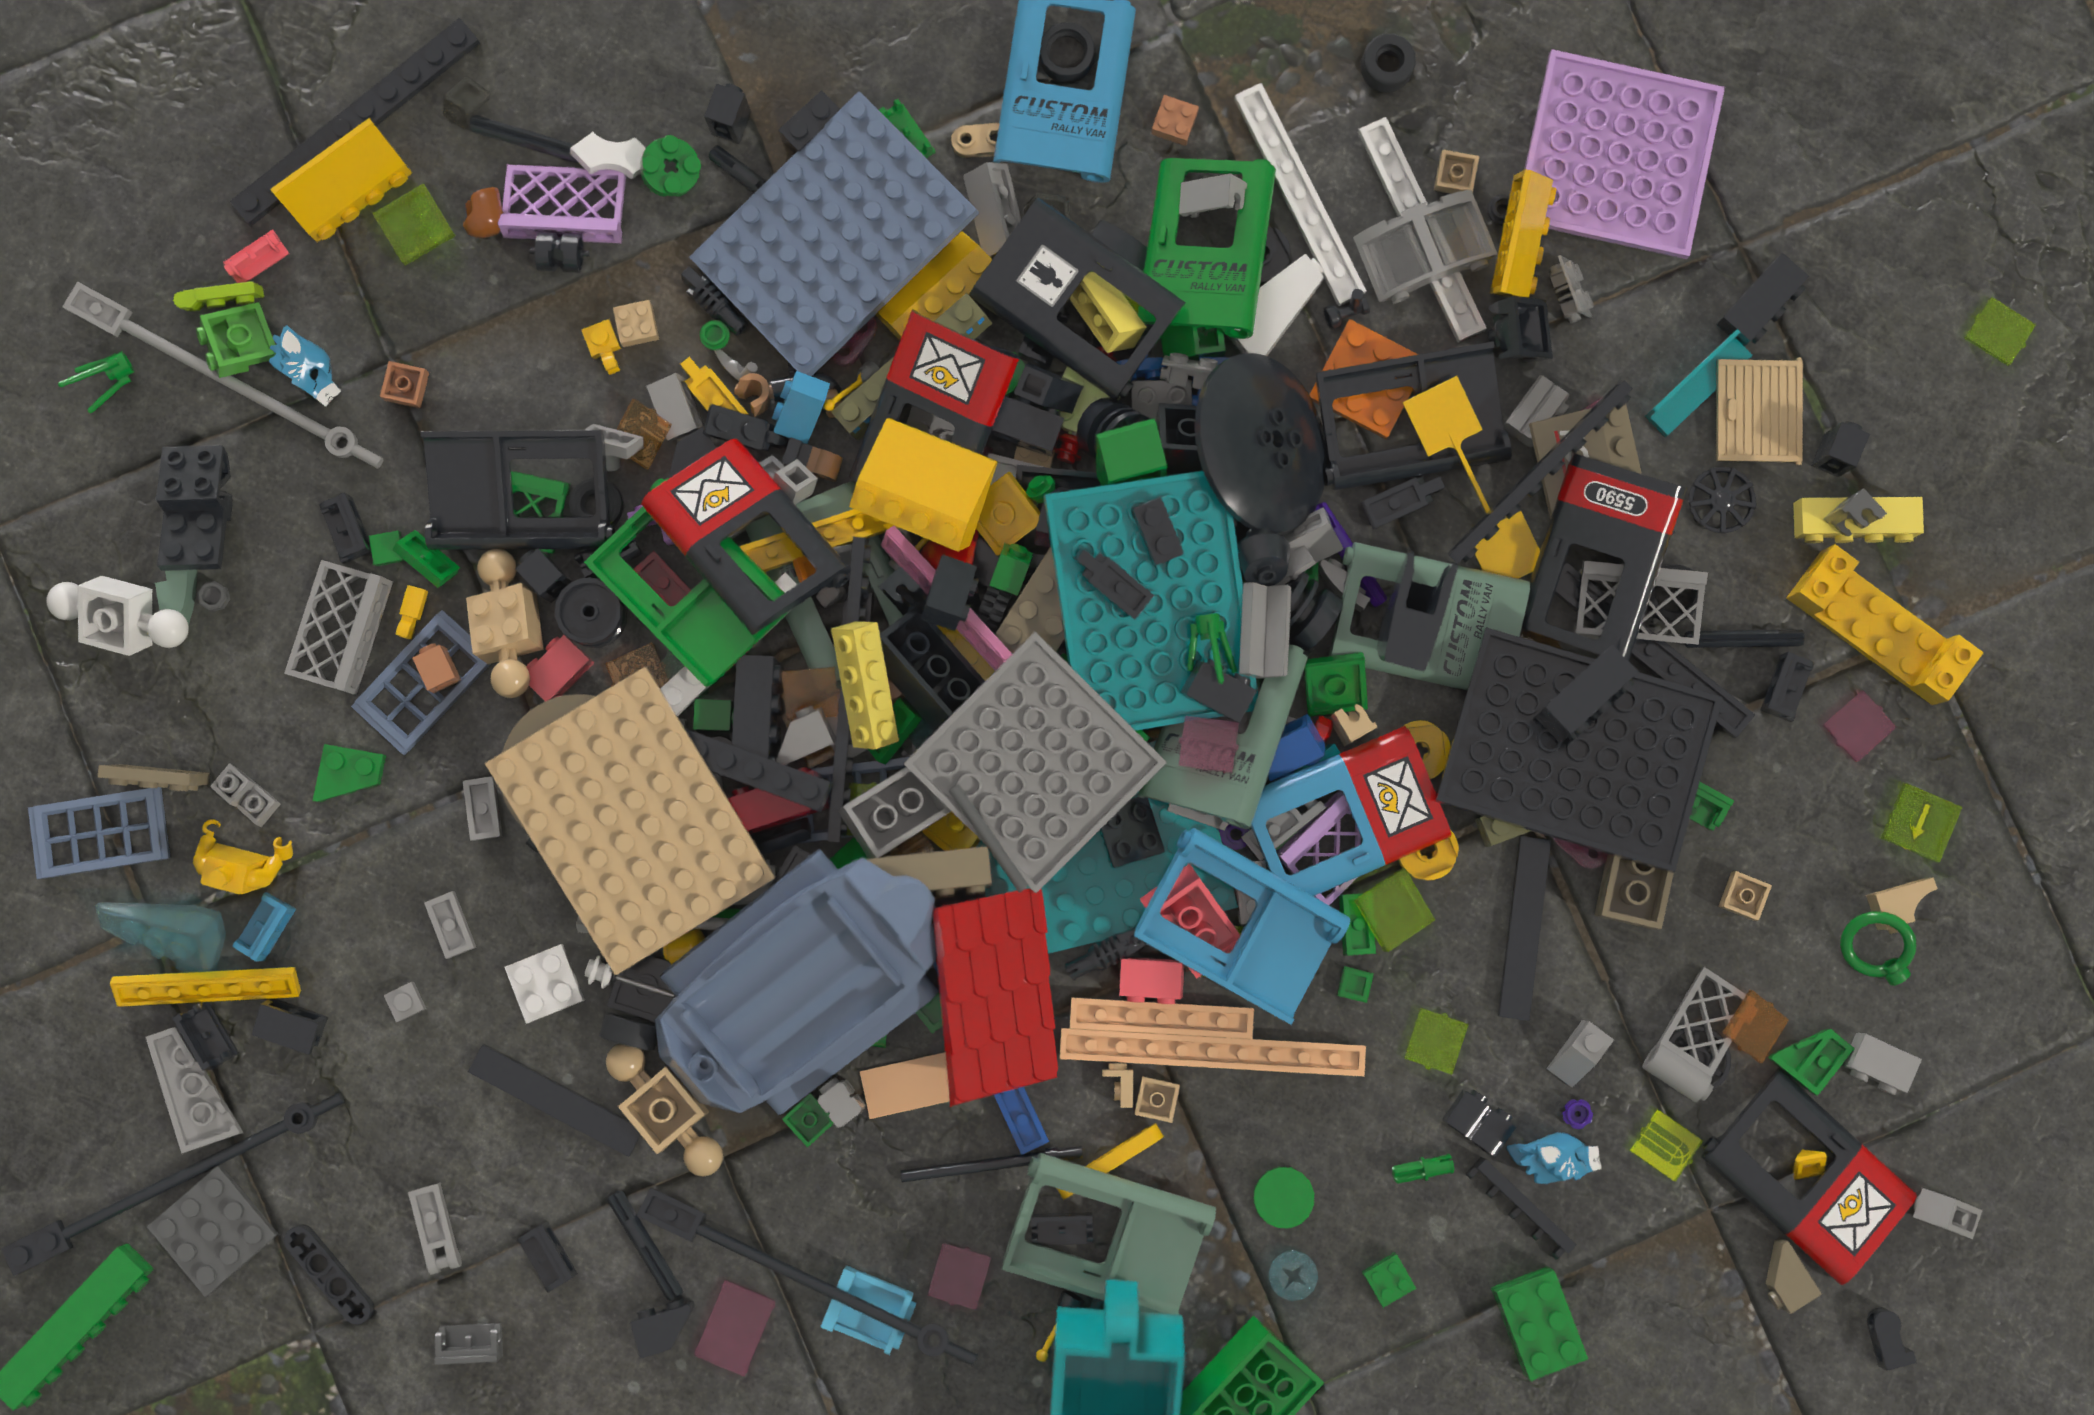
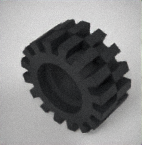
M988 586L977 616L996 634L1013 594Z

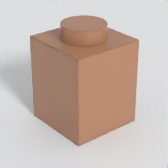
M435 643L427 645L419 650V655L412 658L427 691L436 693L461 681L447 648L441 645L436 646Z

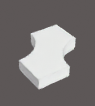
M592 132L572 146L570 154L589 174L599 170L610 169L622 172L630 179H633L642 172L640 162L646 148L635 137L625 142H610Z

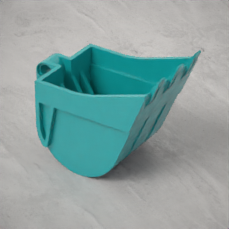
M1106 1279L1104 1310L1057 1306L1051 1415H1179L1184 1367L1182 1315L1138 1312V1281Z

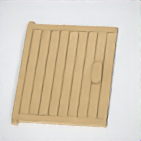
M1796 358V361L1716 360V461L1796 462V465H1802V358Z

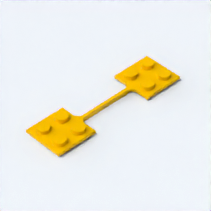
M1455 376L1402 403L1428 457L1448 447L1456 450L1487 514L1490 508L1461 449V443L1465 438L1483 429L1458 377ZM1521 511L1517 512L1509 520L1507 518L1501 520L1497 524L1500 529L1488 541L1483 538L1475 546L1478 549L1475 556L1482 571L1518 579L1534 571L1540 549Z

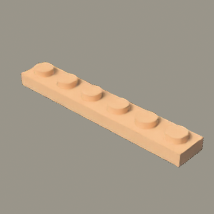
M1071 998L1070 1028L1252 1039L1254 1008Z

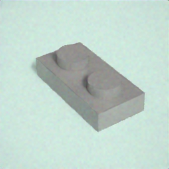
M493 776L464 780L463 789L470 841L503 837L496 781Z
M455 891L424 902L445 959H450L477 948Z

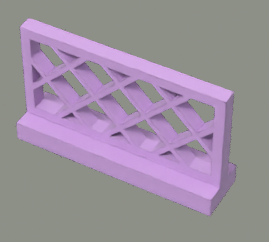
M507 165L502 207L504 214H501L498 221L501 233L504 238L536 239L538 232H555L558 237H561L563 233L581 234L583 242L621 243V221L626 175L609 169L589 174L585 168ZM514 174L527 175L531 181L519 190L513 184ZM548 176H556L561 182L550 191L540 183ZM578 177L586 178L590 184L579 193L570 185ZM606 179H618L617 187L609 194L599 186ZM535 186H538L545 195L532 204L524 195ZM566 187L574 197L564 205H561L554 196ZM596 189L604 198L591 207L583 198ZM521 198L528 208L521 214H511V205ZM551 200L558 209L551 215H542L537 209ZM580 201L587 211L580 217L571 216L567 210ZM609 202L615 209L614 218H601L596 212Z
M1338 790L1324 804L1326 808L1305 824L1276 851L1281 864H1284L1292 874L1299 871L1295 864L1303 856H1313V865L1319 863V856L1333 857L1340 854V835H1355V847L1361 844V835L1356 823L1355 832H1340V819L1345 814H1352L1341 790ZM1335 825V831H1329ZM1324 835H1334V853H1319V840ZM1313 847V853H1309L1308 851ZM1355 879L1334 887L1333 891L1326 898L1321 893L1313 897L1330 905Z

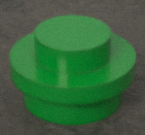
M709 321L700 330V340L707 349L720 350L729 342V330L720 321Z
M1048 475L1037 476L1030 481L1026 494L1031 500H1035L1036 503H1044V495L1056 490L1054 487L1055 481Z

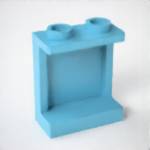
M847 1265L837 1285L838 1288L909 1321L917 1304L911 1301L914 1295L913 1292ZM833 1299L821 1325V1328L831 1332L834 1329L883 1349L884 1353L888 1355L892 1347L899 1349L904 1333Z

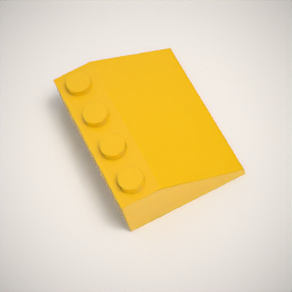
M368 118L270 190L304 230L318 242L319 240L331 237L335 233L336 228L344 222L348 223L356 219L360 214L359 211L366 206L378 203L388 190L403 185L412 172L384 135Z
M1528 169L1514 175L1490 294L1529 298V294L1534 295L1538 277L1533 276L1535 265L1541 264L1544 247H1539L1542 235H1547L1550 218L1546 217L1548 205H1553L1556 195V188L1552 187L1553 179Z
M961 231L875 315L901 340L912 309L935 321L966 293L970 295L973 286L992 259L976 242Z
M886 418L858 477L849 507L953 550L960 551L971 545L998 461L891 418Z

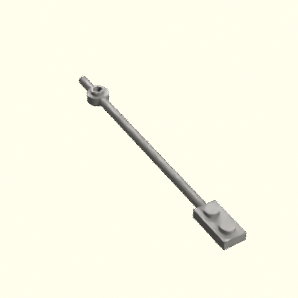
M79 282L76 283L63 305V308L117 338L121 331L124 330L324 439L327 450L336 457L347 458L353 455L377 469L383 463L382 457L358 445L356 435L348 428L339 426L330 430L231 375L219 378L216 370H209L207 362L128 320L133 313L132 311ZM347 439V445L344 448H339L340 440Z

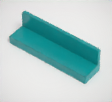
M1738 329L1645 415L1664 437L1668 436L1716 390V360H1748L1752 356L1736 338L1740 333Z

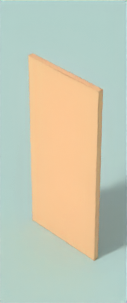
M945 1052L860 1071L870 1119L949 1102Z

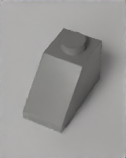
M812 705L795 712L797 717L790 722L776 762L786 765L835 742L836 737L822 707L813 709Z
M1582 1020L1549 1064L1547 1070L1568 1086L1573 1087L1598 1063L1614 1039L1590 1021Z
M1922 1188L1921 1194L1914 1203L1915 1212L1913 1217L1973 1239L1982 1210L1957 1199Z

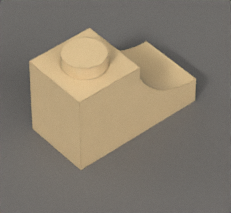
M1934 877L1923 878L1866 896L1871 912H1888L1902 918L1908 924L1916 921L1914 913L1920 900L1928 893L1937 890ZM1875 923L1877 930L1888 929L1889 934L1898 932L1889 925Z

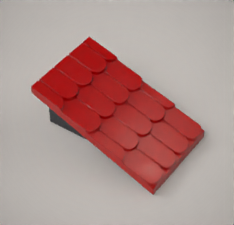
M1026 888L1021 892L1012 891L939 907L933 910L932 925L935 929L936 963L939 975L950 1107L1057 1078L1058 1062L1053 1032L1056 1028L1049 983L1050 964L1045 934L1048 931L1042 888L1037 893L1031 888Z

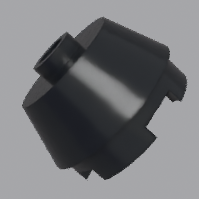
M1270 527L1246 531L1247 536L1237 544L1242 578L1247 583L1254 582L1268 587L1279 583L1288 572L1291 553L1289 542L1284 538L1283 534L1280 536L1272 532Z

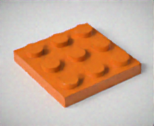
M1349 319L1322 371L1418 354ZM1315 383L1309 396L1313 402L1319 404ZM1405 386L1337 398L1332 403L1333 412L1387 439L1404 408L1402 402L1408 400L1413 388Z

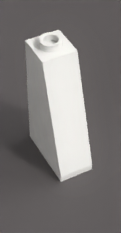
M1304 254L1259 288L1253 336L1247 339L1229 337L1241 354L1256 353L1268 356L1322 283L1324 278L1322 275L1323 269L1314 258L1310 260Z

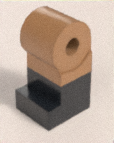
M790 437L782 464L787 466L798 459L817 478L835 482L843 458L832 452L807 445L800 440Z

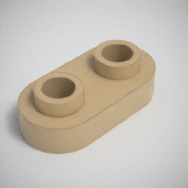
M999 123L966 125L957 128L951 137L954 152L963 158L994 156L996 141H992L990 136L995 133L998 134ZM964 136H969L972 139L968 144H964L960 140Z

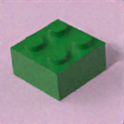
M812 1092L782 1119L807 1148L834 1124L829 1118L830 1112L824 1111L818 1103V1098Z
M1395 1252L1362 1271L1383 1308L1416 1289Z

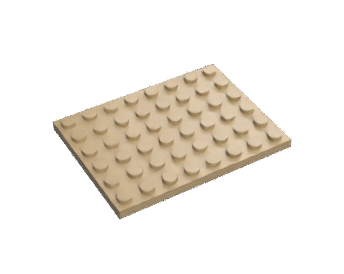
M647 667L640 669L485 763L615 975L776 878Z

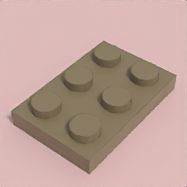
M124 764L99 765L98 777L109 778L108 784L138 785L139 782L138 787L168 788L169 784V790L198 791L199 785H209L210 773Z

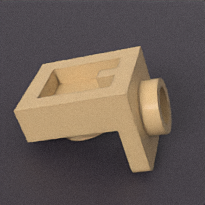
M1109 1063V1069H1102V1076L1121 1077V1082H1115L1114 1100H1121V1108H1133V1069H1127V1063Z

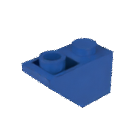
M1308 714L1285 725L1268 774L1270 781L1289 776L1296 769L1304 765L1312 766L1318 763L1324 756L1325 743Z

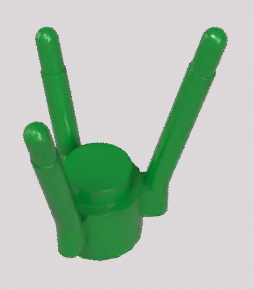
M121 351L107 358L76 367L74 371L79 374L58 382V386L64 387L105 371L111 381L117 379L118 381L88 408L87 411L93 413L123 385L131 382L129 375L135 371L125 353Z
M1219 613L1195 616L1196 624H1190L1191 639L1187 670L1190 672L1193 670L1198 634H1200L1201 640L1210 639L1217 680L1221 684L1224 682L1217 638L1220 637L1231 672L1234 674L1237 672L1225 634L1224 622L1220 621Z

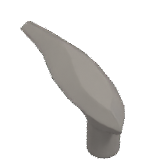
M714 350L725 370L738 381L744 375L755 374L758 370L757 365L753 362H749L743 368L722 350Z

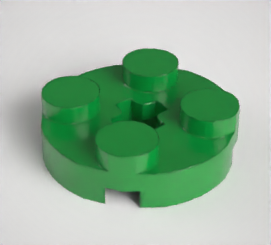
M667 135L664 138L651 142L643 152L640 162L641 176L645 185L655 194L664 197L667 195L679 197L688 193L697 182L701 169V162L694 149L685 141L677 139L672 135ZM673 161L678 172L670 171L666 173L664 171L666 165L663 162Z

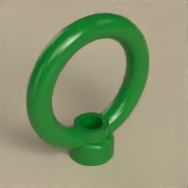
M1872 911L1858 915L1846 925L1841 934L1840 948L1845 961L1854 970L1870 977H1885L1891 986L1901 984L1910 977L1911 972L1908 969V965L1915 956L1917 943L1913 930L1902 918L1888 912ZM1880 923L1896 929L1904 942L1903 952L1899 958H1891L1884 962L1883 965H1872L1861 960L1854 952L1853 939L1855 934L1864 926Z

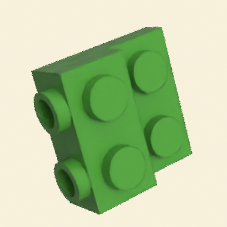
M259 302L200 315V327L196 328L197 338L201 346L207 345L209 353L205 354L207 365L210 371H217L219 378L249 371V365L269 361L270 358L275 356L276 353L270 349V346L275 345Z

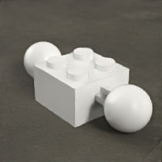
M99 576L80 585L72 582L59 583L52 587L47 595V607L52 615L61 620L78 618V642L130 656L152 646V641L164 648L176 647L188 635V622L180 612L172 609H163L152 615V589Z

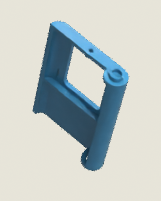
M1192 828L1190 831L1184 830L1176 844L1179 848L1139 920L1134 936L1292 1025L1295 1011L1331 943H1338L1349 927L1350 918L1196 828ZM1187 863H1192L1251 897L1256 902L1249 920L1230 953L1219 950L1163 918L1160 914L1163 904Z

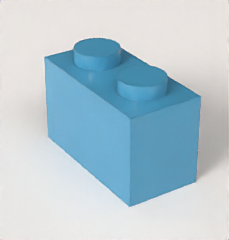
M796 371L792 382L786 380L780 396L785 399L784 403L777 402L772 419L777 420L773 432L808 444L825 403L830 383Z

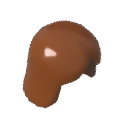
M490 187L478 190L466 202L467 218L463 223V227L468 235L476 238H488L501 231L498 221L504 212L498 188Z

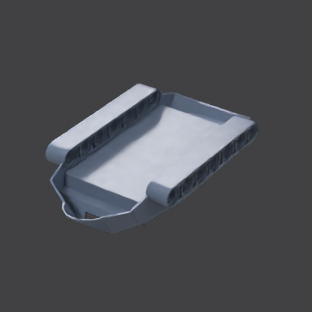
M817 850L675 961L660 975V978L676 997L655 1019L659 1057L701 1104L741 1113L766 1101L777 1115L784 1113L927 1004L939 992L925 974L937 959L935 931L932 925L935 905L934 898L928 887L918 879L909 876H892L863 857L837 870L822 850Z

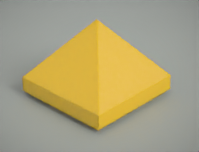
M1802 1149L1795 1158L1794 1180L1822 1175L1825 1171L1826 1153Z

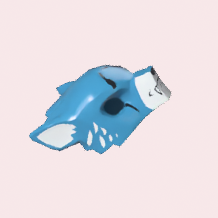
M286 325L283 327L281 336L273 335L272 337L277 344L270 346V349L276 354L270 358L269 362L275 369L291 378L293 385L306 391L327 407L331 400L341 392L335 382L332 381L330 358L321 347L296 334ZM314 369L318 370L316 380L311 378V372Z
M1557 1132L1529 1144L1506 1146L1514 1162L1519 1166H1527V1175L1534 1174V1182L1536 1184L1565 1181L1572 1177L1574 1180H1578L1588 1172L1602 1169L1598 1146H1585L1579 1139L1567 1133Z

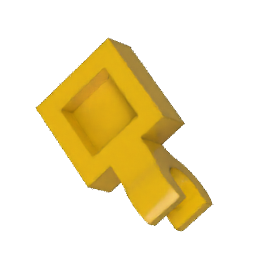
M607 319L582 329L592 358L601 357L609 375L619 372L620 368L613 352L621 349L611 321Z

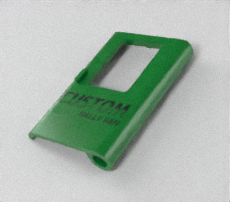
M1166 158L1160 162L1144 273L1186 302L1170 325L1222 328L1226 335L1238 339H1247L1253 336L1276 168L1271 165L1270 161L1265 159L1232 161ZM1188 173L1239 174L1243 176L1242 180L1247 183V189H1245L1243 208L1239 209L1237 213L1234 241L1231 247L1179 246L1176 244L1180 216L1181 183L1185 182V177ZM1140 305L1138 306L1137 315L1144 324H1155V316Z

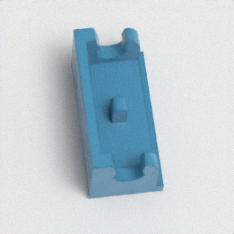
M269 892L263 894L261 903L244 931L232 945V947L254 961L266 960L296 908Z

